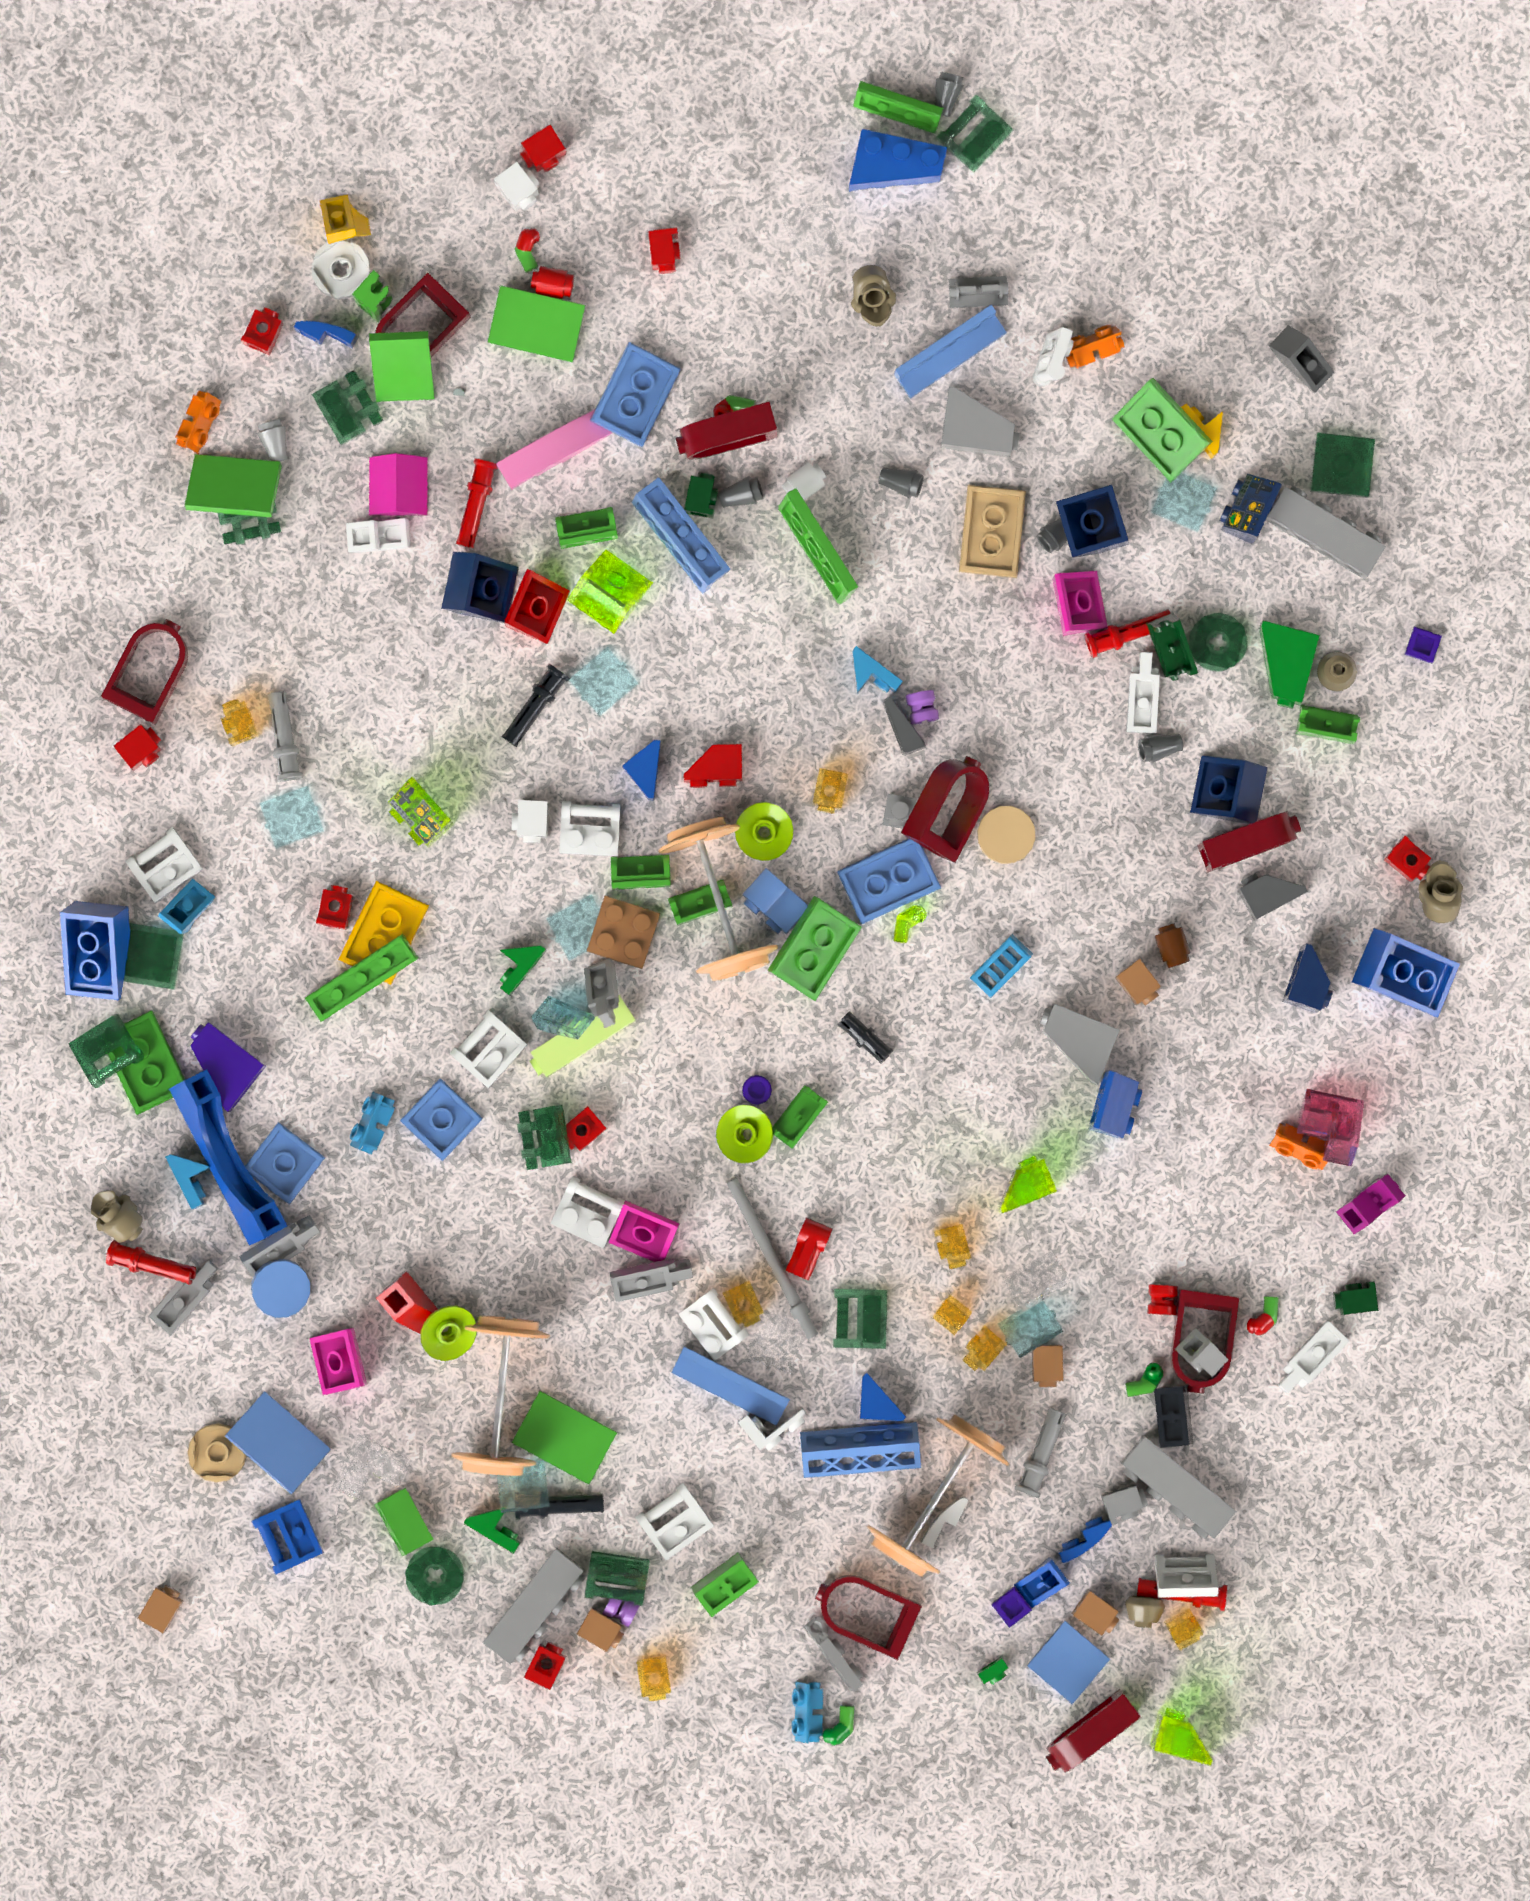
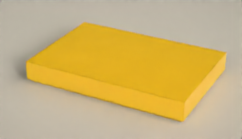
M376 881L338 960L353 967L401 934L405 936L411 945L429 905ZM397 973L384 982L392 985Z

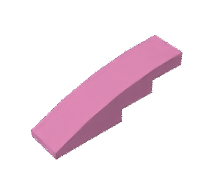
M593 410L499 461L496 465L512 490L532 477H538L559 463H564L611 435L612 432L590 421L595 411Z

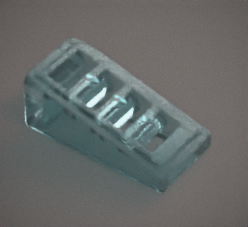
M548 996L531 1016L537 1029L573 1039H579L595 1019L593 1014L551 996Z

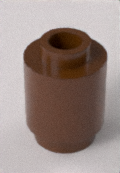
M1175 923L1158 928L1160 934L1154 937L1162 961L1166 962L1167 967L1172 968L1190 962L1188 954L1191 952L1183 928H1176Z

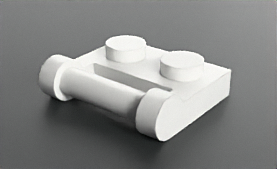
M1061 327L1046 335L1033 374V381L1037 386H1046L1051 380L1057 381L1064 376L1065 369L1062 363L1064 357H1068L1073 347L1074 341L1071 340L1072 330Z
M562 801L559 853L618 857L621 804L612 803V806L571 804V801ZM570 816L611 818V826L570 824Z
M173 827L166 831L164 837L135 858L131 856L125 860L154 903L162 900L203 870ZM172 844L178 849L176 852L147 873H144L141 868L143 865Z
M488 1010L483 1015V1021L458 1049L455 1047L449 1054L487 1088H490L527 1044ZM494 1026L499 1031L498 1034L473 1062L470 1061L466 1056Z
M572 1176L550 1224L604 1249L625 1200L619 1197L614 1199L580 1183L581 1179ZM574 1193L610 1209L609 1217H604L572 1202Z
M713 1288L679 1315L715 1361L744 1340L749 1334L745 1328L741 1329L717 1298L719 1294Z
M684 1483L677 1486V1491L645 1514L641 1512L635 1517L665 1560H668L714 1526ZM685 1500L689 1507L656 1531L651 1523Z
M1205 1554V1557L1164 1558V1555H1155L1158 1597L1218 1596L1214 1554Z

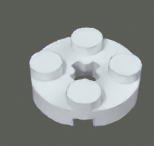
M347 241L324 244L316 252L312 264V277L321 292L334 299L353 297L352 293L370 274V264L365 252L357 244ZM338 262L341 265L347 264L349 266L346 269L347 274L343 277L333 274L336 271L335 264Z

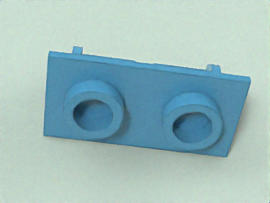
M375 1092L372 1093L371 1097L368 1096L362 1106L363 1116L360 1123L354 1125L350 1134V1139L352 1140L350 1146L371 1155L374 1150L377 1151L384 1131L375 1127L377 1122L385 1126L388 1125L395 1110V1107H393L394 1100Z
M796 1682V1689L792 1692V1702L795 1706L792 1733L795 1736V1741L802 1743L820 1742V1736H823V1715H813V1709H823V1688H820V1682H809V1684Z

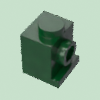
M698 473L697 476L691 475L684 508L687 514L713 519L714 509H709L710 505H716L719 490L718 488H713L714 475L707 473Z
M1375 1281L1366 1282L1367 1288H1362V1283L1344 1285V1291L1333 1292L1335 1310L1340 1309L1341 1315L1379 1311Z

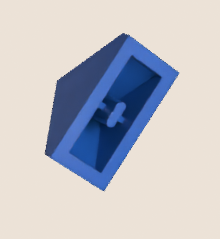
M660 740L652 741L622 765L623 769L646 798L654 801L661 746Z
M866 1372L862 1376L860 1419L903 1421L906 1416Z
M1049 1557L1015 1583L1014 1586L1029 1606L1033 1608L1066 1587L1070 1582Z

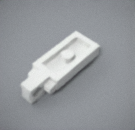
M1151 652L1139 653V667H1132L1130 673L1126 732L1156 734L1160 675H1158V668H1152Z
M1326 1321L1287 1362L1283 1370L1288 1375L1277 1386L1288 1394L1297 1383L1302 1388L1307 1383L1310 1384L1344 1348L1349 1340L1334 1325Z

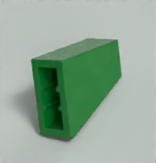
M1262 621L1259 632L1271 698L1277 700V705L1293 709L1294 705L1300 706L1302 704L1320 635Z

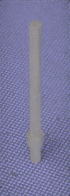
M735 1178L729 1181L727 1185L791 1306L789 1310L794 1320L798 1319L809 1340L818 1335V1332L808 1315L810 1311L806 1303L801 1302L738 1179Z

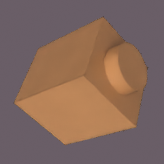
M1140 959L1115 977L1135 1005L1142 1002L1146 1006L1159 996L1156 990L1161 987Z
M1062 1345L1032 1346L1033 1382H1039V1387H1057V1381H1063Z
M165 1585L164 1588L156 1587L137 1619L161 1633L166 1632L184 1602L178 1598L180 1592L168 1585Z
M1089 1589L1071 1613L1101 1636L1105 1631L1110 1633L1119 1621V1618L1116 1617L1119 1611Z
M592 1607L579 1628L577 1635L607 1652L610 1646L616 1649L624 1633L620 1631L621 1623Z

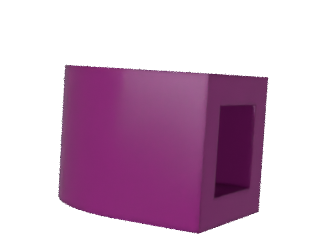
M1387 1173L1361 1190L1339 1208L1336 1213L1355 1235L1370 1225L1382 1213L1399 1203L1406 1195Z

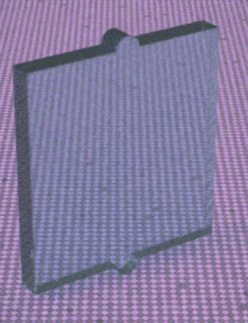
M1182 473L1173 482L1166 478L1163 486L1157 490L1159 495L1151 513L1198 532L1206 513L1210 512L1209 506L1217 488Z
M608 647L569 680L582 695V701H587L599 716L639 684L625 668L626 664L624 662L621 663Z
M308 786L260 803L266 820L265 828L269 829L276 849L324 832L317 813L319 807L314 805Z
M592 895L546 918L556 936L555 942L560 943L569 961L587 951L600 911Z
M1041 1297L998 1323L1006 1337L1005 1342L1013 1347L1019 1358H1022L1063 1332L1062 1327L1055 1318L1054 1310H1050Z
M544 1460L536 1461L537 1463L534 1466L524 1467L523 1476L497 1475L501 1513L521 1510L528 1512V1509L550 1507Z

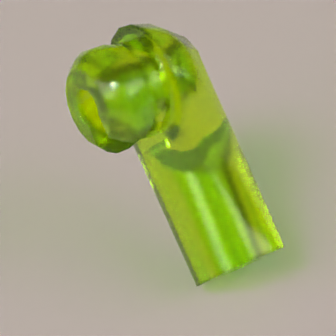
M913 905L897 915L894 942H908L909 929L923 922L927 917V912L923 907Z

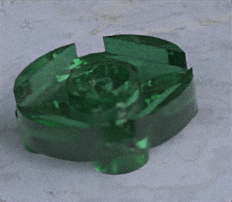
M1213 613L1202 617L1194 625L1189 635L1188 644L1194 660L1200 667L1212 672H1223L1233 668L1242 660L1247 649V636L1244 626L1234 617L1223 613ZM1220 633L1219 635H1222V640L1226 642V646H1221L1219 651L1214 650V645L1210 643V638H1216L1217 634Z
M440 1546L425 1547L410 1559L405 1571L406 1584L410 1593L418 1601L430 1606L442 1605L454 1599L460 1592L464 1582V1567L460 1558L450 1549ZM430 1568H433L435 1571L438 1569L442 1570L443 1574L440 1576L441 1583L437 1584L436 1581L430 1583L427 1578L430 1575L428 1570Z

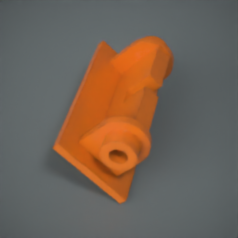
M1104 325L1097 328L1093 335L1072 337L1071 340L1074 342L1070 352L1071 355L1066 357L1069 367L1075 366L1080 368L1095 362L1094 350H1098L1101 359L1120 353V349L1124 348L1125 345L1122 338H1116V336L1122 335L1121 331L1116 326Z
M198 390L197 395H193L186 412L187 415L194 417L192 422L183 419L175 436L177 438L175 444L183 448L187 447L199 454L201 447L207 442L211 424L219 414L221 400L208 392L204 393Z
M1280 1123L1275 1132L1276 1135L1269 1146L1275 1148L1283 1156H1293L1301 1160L1309 1168L1323 1170L1329 1162L1333 1148L1329 1146V1142L1311 1134L1306 1143L1302 1142L1304 1131L1288 1123L1285 1125Z

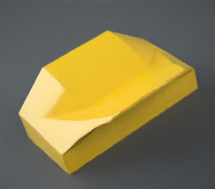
M348 194L319 200L328 244L353 237L371 235L368 218L360 214L351 205Z

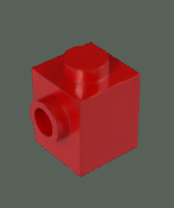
M551 124L522 141L523 151L519 153L528 168L533 166L537 172L542 169L544 172L550 171L559 164L558 159L567 154L566 148Z
M141 724L113 745L133 771L141 765H144L146 768L153 764L159 758L157 753L162 750L158 745L161 739L152 727L146 730Z

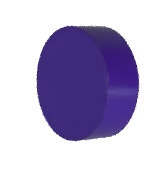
M755 1075L749 1077L744 1082L742 1092L744 1098L749 1103L760 1105L770 1098L772 1088L770 1082L765 1077Z

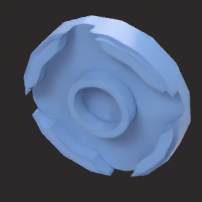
M287 1259L269 1261L255 1272L251 1282L252 1296L257 1307L266 1315L275 1318H285L298 1313L306 1305L310 1295V1282L306 1272L296 1262Z

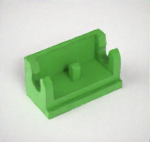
M373 270L352 295L356 304L379 323L382 319L381 315L392 302V296H388L385 302L381 303L387 296L389 288L388 286L382 288L383 284L379 280L380 275Z
M613 507L555 517L561 549L618 539Z
M1301 705L1296 734L1354 744L1357 740L1358 733L1356 731L1360 717L1358 715Z
M669 855L611 857L612 890L671 887Z
M723 879L717 881L725 910L733 907ZM710 884L668 898L677 926L718 912Z
M804 1085L774 1124L773 1135L793 1149L827 1105L828 1101Z
M406 1488L374 1504L402 1556L434 1540Z
M737 1552L691 1586V1589L712 1618L758 1584L759 1581Z

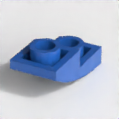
M1102 1516L1086 1521V1528L1081 1529L1085 1541L1080 1542L1078 1538L1062 1543L1063 1549L1058 1551L1061 1562L1064 1564L1073 1560L1097 1544L1112 1527L1110 1520L1103 1521Z

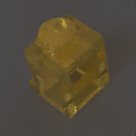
M235 699L222 705L225 717L221 718V722L226 734L232 733L233 737L228 738L229 744L232 747L259 737L256 725L245 701L239 703V700Z
M819 768L812 805L818 806L817 811L834 814L835 809L841 810L848 777L847 773ZM828 786H832L836 791L832 797H828L824 793V789Z
M963 1224L933 1231L934 1237H941V1242L936 1244L940 1259L947 1260L949 1270L966 1266L965 1260L970 1259L971 1255Z
M750 1280L723 1292L738 1325L743 1323L746 1328L761 1321L759 1315L763 1314L764 1311ZM745 1299L750 1302L749 1310L742 1311L739 1308L741 1300Z
M949 1294L932 1315V1318L955 1335L969 1319L972 1312Z
M985 1325L980 1328L984 1334L981 1337L976 1334L965 1346L969 1351L962 1361L974 1371L978 1368L985 1371L1007 1345Z
M1190 1608L1164 1621L1179 1650L1201 1640L1200 1636L1203 1635L1202 1629Z
M666 1655L637 1660L642 1697H648L649 1701L666 1699V1694L672 1691ZM652 1673L659 1674L660 1682L652 1684L649 1681V1676Z

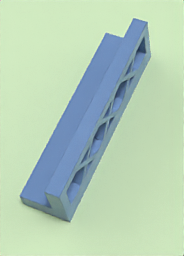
M992 304L895 369L894 376L910 399L1007 334L995 316L996 310Z
M659 477L636 493L632 504L702 594L709 590L714 582L730 571L726 562Z
M685 1346L671 1372L776 1426L790 1400Z
M917 1422L800 1432L804 1478L921 1468ZM914 1451V1458L901 1459L897 1457L902 1452ZM878 1454L884 1457L881 1461L876 1462L868 1459L872 1455ZM844 1457H851L854 1459V1461L851 1464H842L839 1462ZM822 1460L826 1463L818 1467H809L808 1461Z

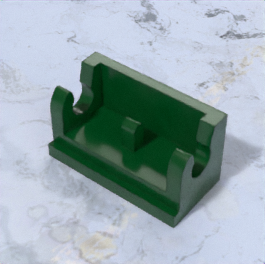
M1174 613L1146 623L1165 678L1169 677L1171 680L1177 681L1179 680L1178 676L1187 673V675L1192 676L1198 673L1181 620Z

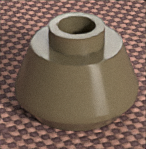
M1331 652L1320 660L1317 667V676L1320 683L1328 690L1343 691L1354 683L1357 676V667L1354 660L1346 653Z
M1129 1596L1125 1601L1128 1618L1134 1621V1626L1152 1628V1623H1158L1165 1609L1162 1599Z

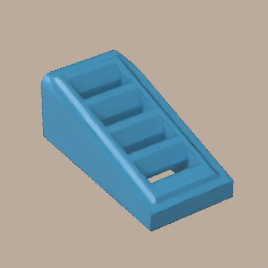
M1011 934L970 979L992 998L1032 957L1033 953ZM1009 946L1022 956L1019 961L1007 950ZM1001 954L1013 965L1011 969L998 958ZM992 963L1005 974L1002 978L990 967ZM984 971L997 982L994 987L981 975Z

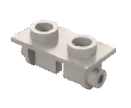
M1007 276L949 279L950 308L984 307L991 304L992 306L1008 305Z

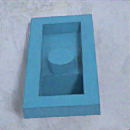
M857 646L853 649L852 656L857 694L871 676L876 678L873 683L886 693L892 690L896 693L903 681Z
M192 879L158 914V917L179 934L188 933L195 920L209 907L215 896Z
M172 1154L166 1156L165 1158L190 1208L195 1210L203 1206L202 1198L206 1197L205 1191L200 1182L196 1181L194 1183L192 1178L209 1170L210 1166Z

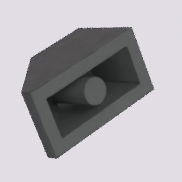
M1289 325L1269 345L1279 361L1314 393L1335 373L1310 338Z
M1256 873L1242 880L1243 887L1237 890L1254 921L1308 892L1305 886L1269 875H1263L1258 878Z

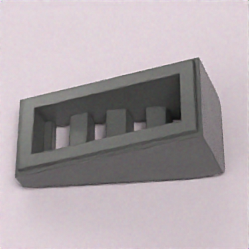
M891 697L884 699L883 706L902 755L906 756L925 749V742Z

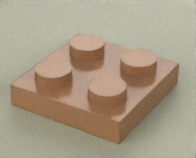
M604 896L586 952L643 969L660 913Z

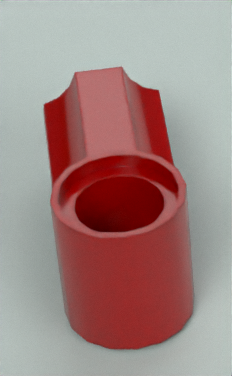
M806 1217L796 1239L797 1245L785 1271L809 1280L820 1252L823 1253L833 1228Z

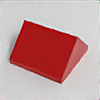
M527 569L504 621L505 626L548 644L570 591Z

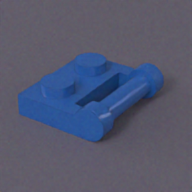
M300 1499L252 1520L254 1528H258L274 1563L272 1568L275 1575L324 1553ZM276 1520L292 1555V1558L288 1560L284 1559L269 1523Z

